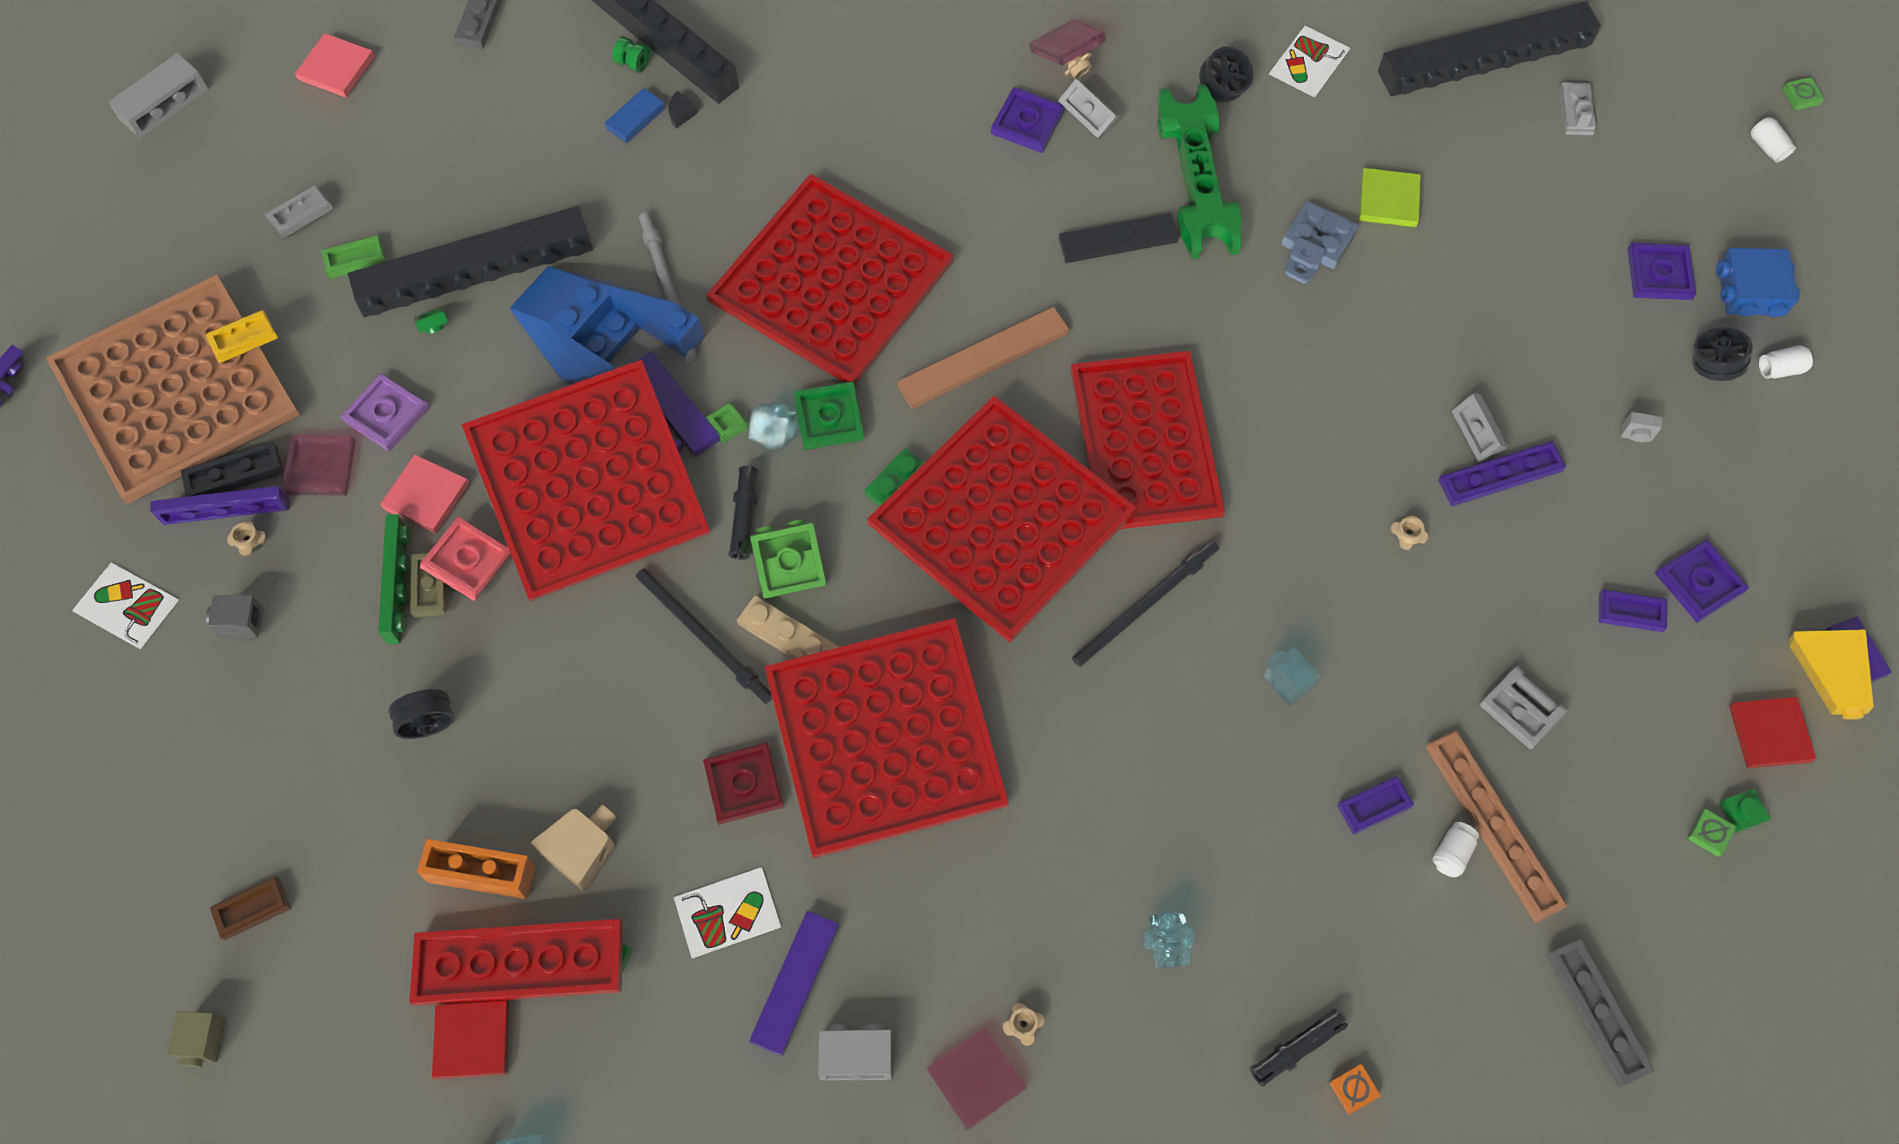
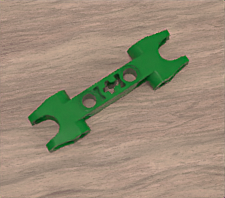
M1205 84L1197 85L1196 99L1189 104L1179 103L1174 100L1168 88H1159L1157 120L1160 139L1176 138L1190 206L1178 208L1177 218L1181 240L1191 259L1200 258L1202 240L1208 237L1218 238L1223 241L1231 255L1239 254L1241 249L1242 220L1240 207L1237 201L1222 203L1208 135L1218 134L1219 116L1216 102Z

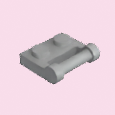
M1517 665L1479 706L1527 748L1532 750L1569 709L1562 703L1558 705L1523 675L1525 671ZM1515 684L1518 688H1520L1533 701H1535L1540 707H1542L1547 713H1549V717H1546L1541 711H1539L1533 704H1531L1512 686Z

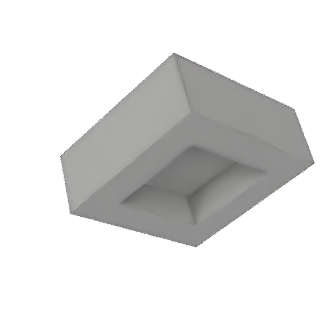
M1631 412L1620 426V437L1632 439L1635 442H1651L1662 428V417Z

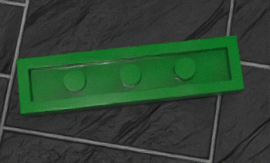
M399 514L386 515L378 633L387 645L400 644L401 632H404L406 629V619L404 613H402L403 602L407 601L408 597L407 586L404 583V573L409 572L406 544L411 542V531L409 526L404 524Z

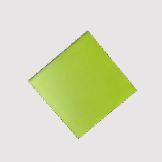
M1363 168L1360 186L1359 221L1417 227L1419 222L1421 174Z

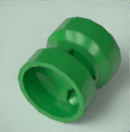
M621 36L613 47L612 60L616 64L621 66L628 65L631 70L641 73L649 63L650 48L641 43L634 44L632 39Z

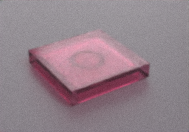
M1073 19L1032 41L1029 45L1032 53L1062 66L1104 43L1106 38L1104 31Z
M291 435L281 487L286 495L347 496L356 444L354 437Z
M986 1027L927 1068L928 1073L967 1131L1026 1090V1086Z

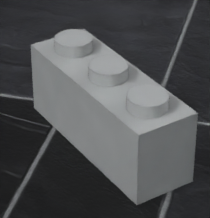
M176 53L108 101L119 120L141 139L205 93L208 88L199 72L182 56Z

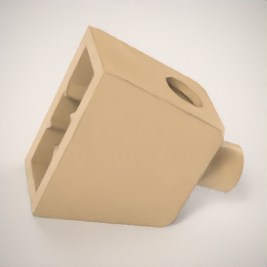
M601 805L589 819L575 808L536 837L530 844L538 854L585 892L614 849L615 844L605 831L617 817L604 805Z

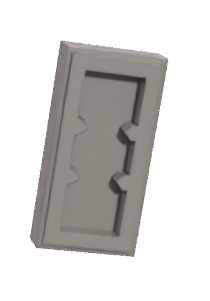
M314 185L266 213L265 216L281 238L284 239L333 210V207L319 188Z

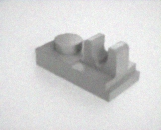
M1077 78L1058 100L1099 139L1105 135L1119 118L1106 103Z
M1562 82L1559 88L1565 135H1593L1596 124L1590 83Z
M1481 394L1470 395L1452 410L1478 462H1483L1492 454H1500L1509 446L1505 442L1501 430L1497 427Z

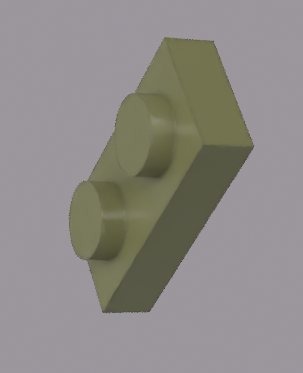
M428 553L411 554L410 613L414 618L446 615V583L420 568L421 561Z

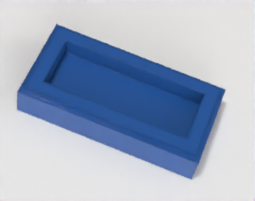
M643 88L604 122L605 127L622 141L628 143L665 109L664 102Z

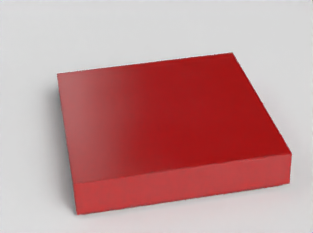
M1798 697L1735 702L1729 706L1747 769L1812 763L1816 760Z
M505 1000L435 1005L432 1078L436 1080L507 1075L509 1002Z

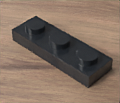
M273 441L181 470L187 497L222 493L284 473L278 448Z

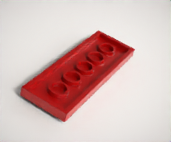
M611 919L414 933L409 1004L419 1006L621 993L623 921Z

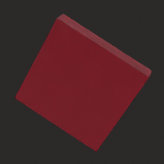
M768 742L703 759L718 825L784 808Z

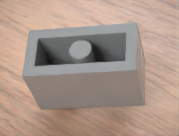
M836 1024L828 1025L827 1031H819L818 1076L820 1080L892 1079L891 1030H884V1025L881 1024L863 1025V1030H849L848 1025Z

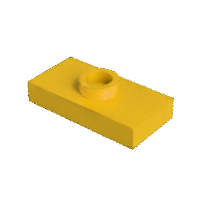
M264 309L205 334L219 363L278 338Z

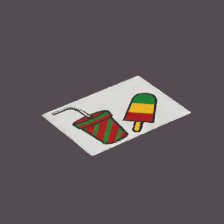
M1304 26L1270 71L1269 75L1315 98L1350 48Z
M111 562L72 611L141 649L179 599Z
M762 867L674 897L691 958L781 928Z

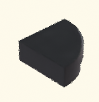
M679 91L675 92L671 97L668 111L671 122L677 129L698 112L697 107Z

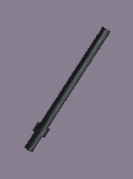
M1210 540L1196 553L1191 552L1181 561V566L1072 657L1074 663L1081 667L1188 575L1196 574L1204 567L1203 563L1219 550L1218 544L1214 540Z
M645 568L636 574V578L736 675V681L744 689H750L764 704L772 700L771 691L758 679L759 675L750 666L745 667Z

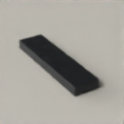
M1169 213L1060 233L1058 240L1065 263L1178 243L1179 235L1172 214Z

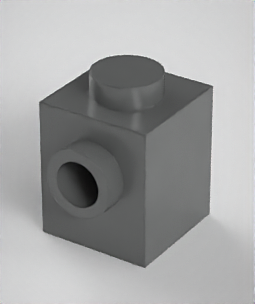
M213 595L211 607H208L206 611V622L219 638H258L264 608L252 595Z

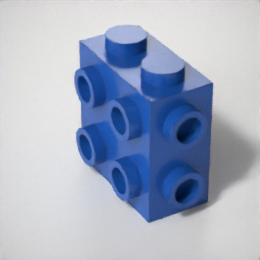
M1729 248L1716 266V275L1720 278L1722 287L1720 297L1721 301L1725 303L1726 314L1743 317L1752 315L1780 317L1787 315L1800 297V290L1796 286L1794 279L1795 266L1790 259L1789 249Z

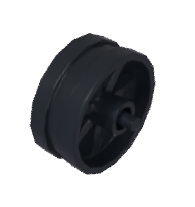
M1233 47L1216 49L1203 62L1199 71L1200 84H1205L1213 99L1219 102H1231L1239 98L1250 87L1254 76L1253 67L1248 57ZM1212 59H1220L1221 65H1219ZM1211 69L1217 72V74L1213 75ZM1235 81L1241 82V88L1238 87ZM1227 84L1232 91L1226 89Z
M1720 327L1701 333L1695 340L1692 358L1693 367L1699 375L1710 380L1727 381L1741 377L1749 370L1751 364L1752 341L1744 332L1734 328Z
M427 689L409 693L396 699L389 706L388 710L390 719L393 721L392 728L394 734L403 739H417L428 737L447 729L453 724L455 719L447 692L439 689Z

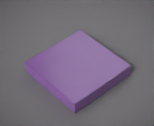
M381 373L340 417L344 423L390 452L430 407L426 401Z

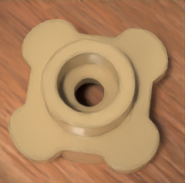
M1079 53L1072 57L1067 63L1068 70L1064 74L1066 76L1072 75L1074 79H1078L1088 73L1093 67L1088 60L1092 56L1091 53H1086L1084 56Z
M1415 516L1406 517L1400 523L1394 522L1391 526V532L1397 535L1400 541L1399 546L1402 549L1409 550L1412 545L1417 543L1424 544L1428 540V533L1425 532L1423 522ZM1407 531H1411L1412 535L1407 534Z
M244 521L235 525L227 537L228 544L236 546L242 556L251 555L253 549L266 540V534L263 531H258L252 521Z
M1017 1003L1012 1008L1013 1014L1010 1020L1004 1022L1003 1031L1007 1036L1013 1035L1020 1039L1023 1045L1029 1046L1035 1041L1034 1035L1037 1029L1044 1025V1017L1042 1014L1034 1013L1031 1009L1026 1008L1025 1004ZM1022 1021L1027 1023L1025 1028L1020 1026Z

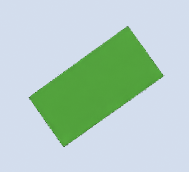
M379 235L321 250L326 274L329 279L348 275V272L387 261Z

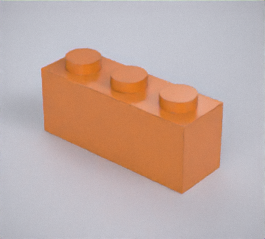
M426 839L417 873L427 883L527 900L536 866L525 855Z

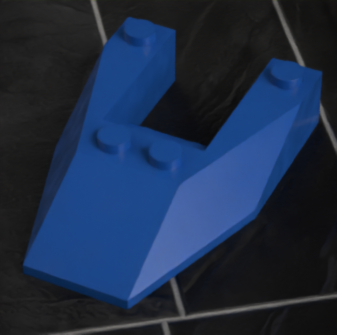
M547 266L510 307L511 312L559 378L570 385L617 369L609 362L639 328L686 357L689 350L695 348L705 337L700 319L674 302L633 288Z

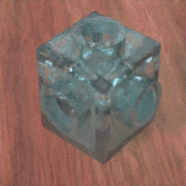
M761 402L752 410L748 439L761 442L764 447L769 449L784 448L791 440L796 438L799 423L795 421L796 411L788 409V406L783 403L771 402L766 404Z
M1162 912L1158 915H1148V929L1143 930V944L1145 951H1151L1155 968L1191 965V947L1195 946L1193 927L1187 926L1183 912Z

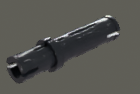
M741 466L739 468L738 488L733 494V502L736 504L730 551L728 553L729 557L733 559L737 557L738 547L741 548L739 560L749 558L753 508L758 501V495L755 491L759 470L752 466L749 478H747L748 466Z
M1334 1008L1283 1045L1278 1043L1273 1047V1052L1249 1067L1255 1081L1264 1087L1284 1071L1288 1070L1290 1072L1296 1068V1063L1329 1041L1336 1034L1348 1028V1024L1344 1022L1346 1020L1343 1015Z

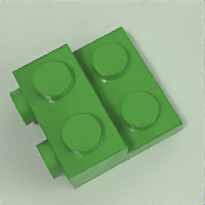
M805 519L788 522L786 529L775 531L774 526H767L756 529V535L750 536L764 599L826 586L813 523L806 524Z

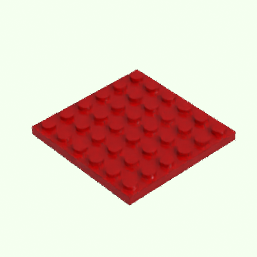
M810 173L706 296L708 302L840 381L844 383L853 382L855 385L954 262V255Z
M642 360L461 424L529 601L710 534L709 527Z
M993 396L867 518V523L1011 643L1136 513L1137 507L1000 399Z
M955 618L764 666L812 859L1009 806Z

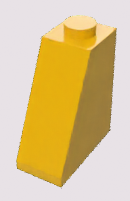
M1866 630L1793 632L1789 639V646L1831 715H1842L1843 719L1864 718V714H1868L1874 707Z

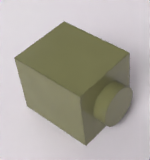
M177 1011L167 1055L180 1060L179 1066L189 1068H202L203 1062L216 1063L226 1019L214 1013Z

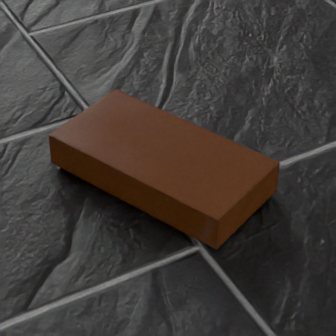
M276 876L210 907L219 936L223 940L238 935L291 909L281 881Z

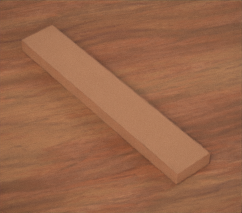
M1052 307L897 381V387L910 408L915 409L1068 335L1069 328L1056 309Z
M1457 730L1428 743L1426 746L1427 751L1535 924L1565 909L1568 905Z

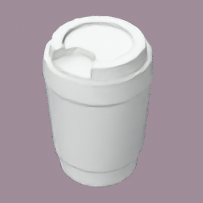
M1768 117L1763 119L1751 130L1753 141L1776 163L1786 159L1796 149L1792 139L1774 118Z
M1795 345L1762 355L1759 359V369L1762 376L1766 379L1800 375L1812 367L1813 358L1808 348L1802 345Z
M1455 822L1434 853L1433 862L1437 866L1436 869L1450 877H1458L1463 874L1477 846L1479 833L1465 823Z

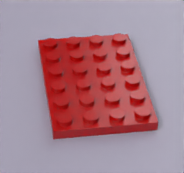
M1190 351L1071 364L1070 372L1088 469L1137 507L1136 513L1121 529L1224 517L1223 499Z

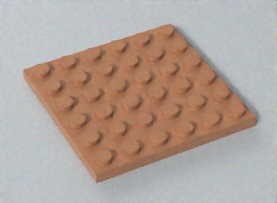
M217 274L46 358L121 499L126 504L181 477V470L212 461L300 416L260 346L222 363H219L205 334L242 319L240 312Z

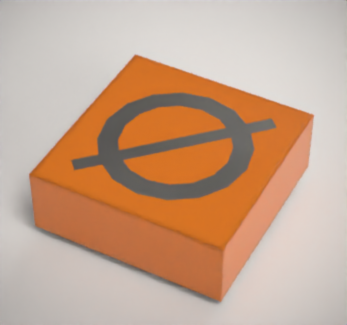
M1362 1064L1329 1082L1348 1115L1381 1097Z

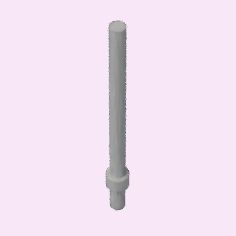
M644 212L639 215V219L644 231L642 238L645 247L650 250L665 299L680 306L661 249L662 239L660 233L655 229L650 213ZM694 348L689 350L685 357L687 363L698 359Z

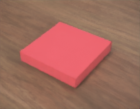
M324 33L295 75L300 81L347 97L375 56L372 50Z
M414 455L380 505L384 510L393 514H399L401 518L436 534L470 483L466 478Z
M457 517L421 561L420 568L473 601H476L511 556V553L507 546L462 518Z

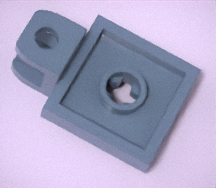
M1307 201L1281 245L1292 250L1290 259L1285 267V275L1306 284L1312 280L1319 269L1320 263L1334 269L1357 233L1359 224ZM1317 232H1320L1324 235H1322V237H1319L1316 234ZM1295 268H1302L1305 272L1298 273Z

